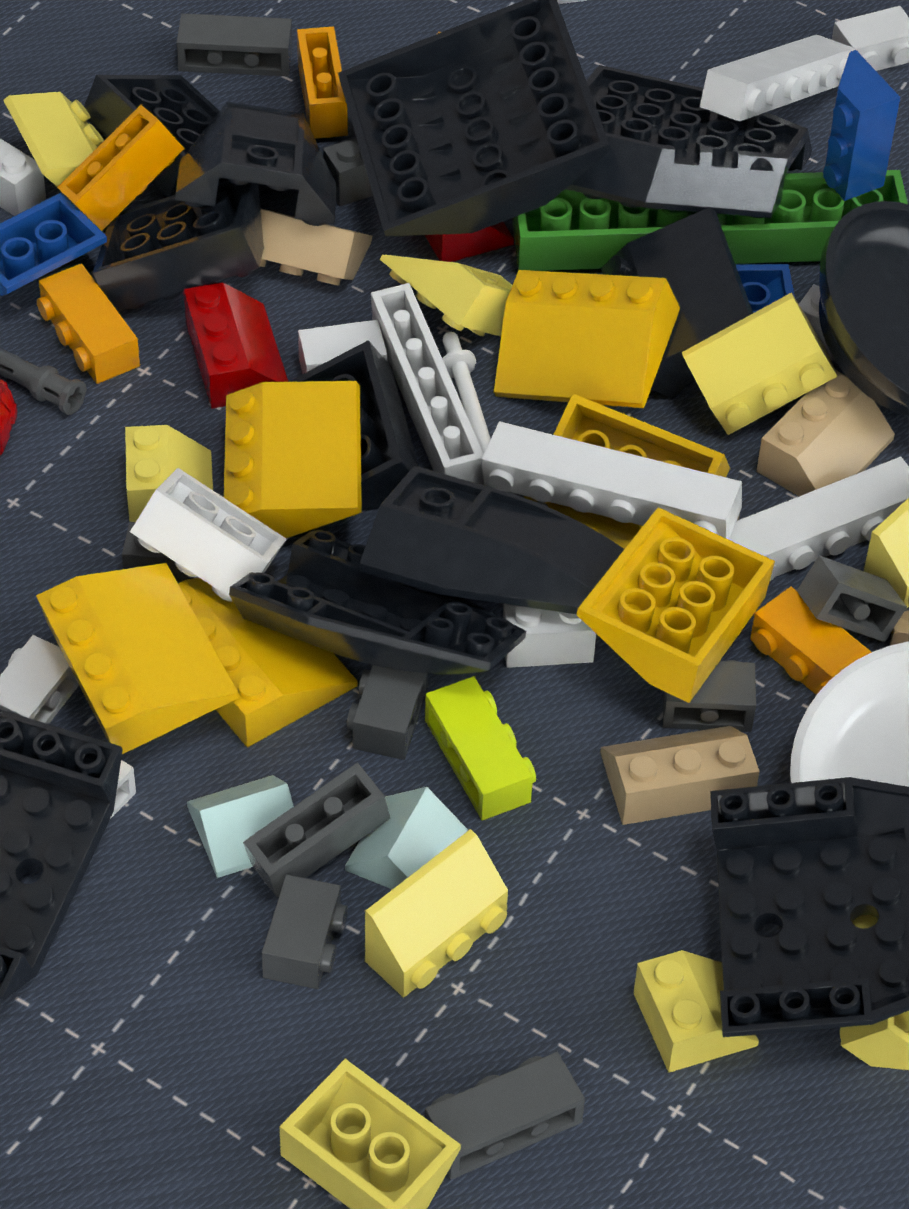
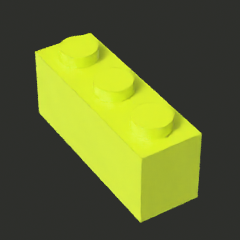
M475 676L426 693L425 721L481 820H486L531 803L532 783L536 782L534 767L528 757H521L516 748L515 735L510 725L507 723L502 724L497 716V707L492 694L488 690L483 692Z

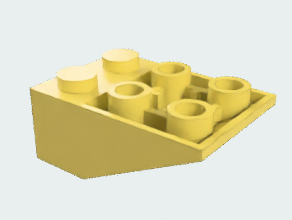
M392 255L381 256L380 260L392 269L389 275L400 284L410 283L418 291L415 295L416 298L433 309L437 307L444 313L442 320L449 326L459 331H462L465 327L479 336L489 333L501 337L505 304L512 288V284L501 275L455 262Z

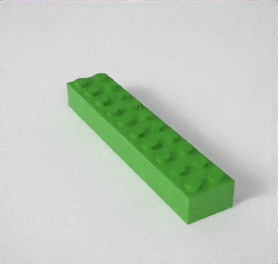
M887 170L883 187L846 201L842 199L834 188L827 185L823 172L786 173L782 200L771 218H753L750 216L717 214L735 264L821 261L822 251L828 237L837 223L848 212L872 202L890 201L908 204L900 170ZM566 189L547 205L512 218L518 270L601 269L627 243L697 212L644 207L629 208L623 206L618 201L605 198L590 199L585 197L583 193Z

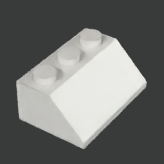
M179 468L155 490L130 533L138 537L139 543L144 548L154 553H163L175 561L176 567L181 572L190 577L198 576L210 584L212 590L219 597L231 602L232 599L229 596L230 586L251 572L264 573L286 541L285 537Z

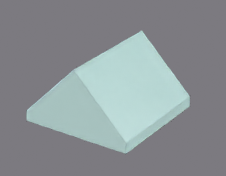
M274 775L187 801V807L217 878L253 867L243 842L294 807L288 784Z
M428 787L385 797L390 819L360 839L345 865V871L394 889L468 831Z

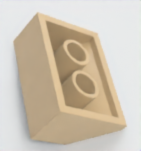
M261 209L264 250L260 266L265 267L268 260L280 263L279 271L302 276L303 271L308 270L318 273L317 281L340 286L341 279H354L373 236L327 224L313 226L304 223L302 220L294 219V216Z
M837 370L835 371L838 377L806 393L761 439L756 472L797 496H802L863 472L894 440L895 434L875 401L863 393L846 375Z
M732 726L601 747L600 751L622 825L711 810L710 791L757 786L760 772L748 736Z

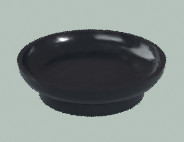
M890 201L872 202L854 208L844 215L825 243L819 271V321L830 353L851 382L878 404L894 412L909 416V204Z

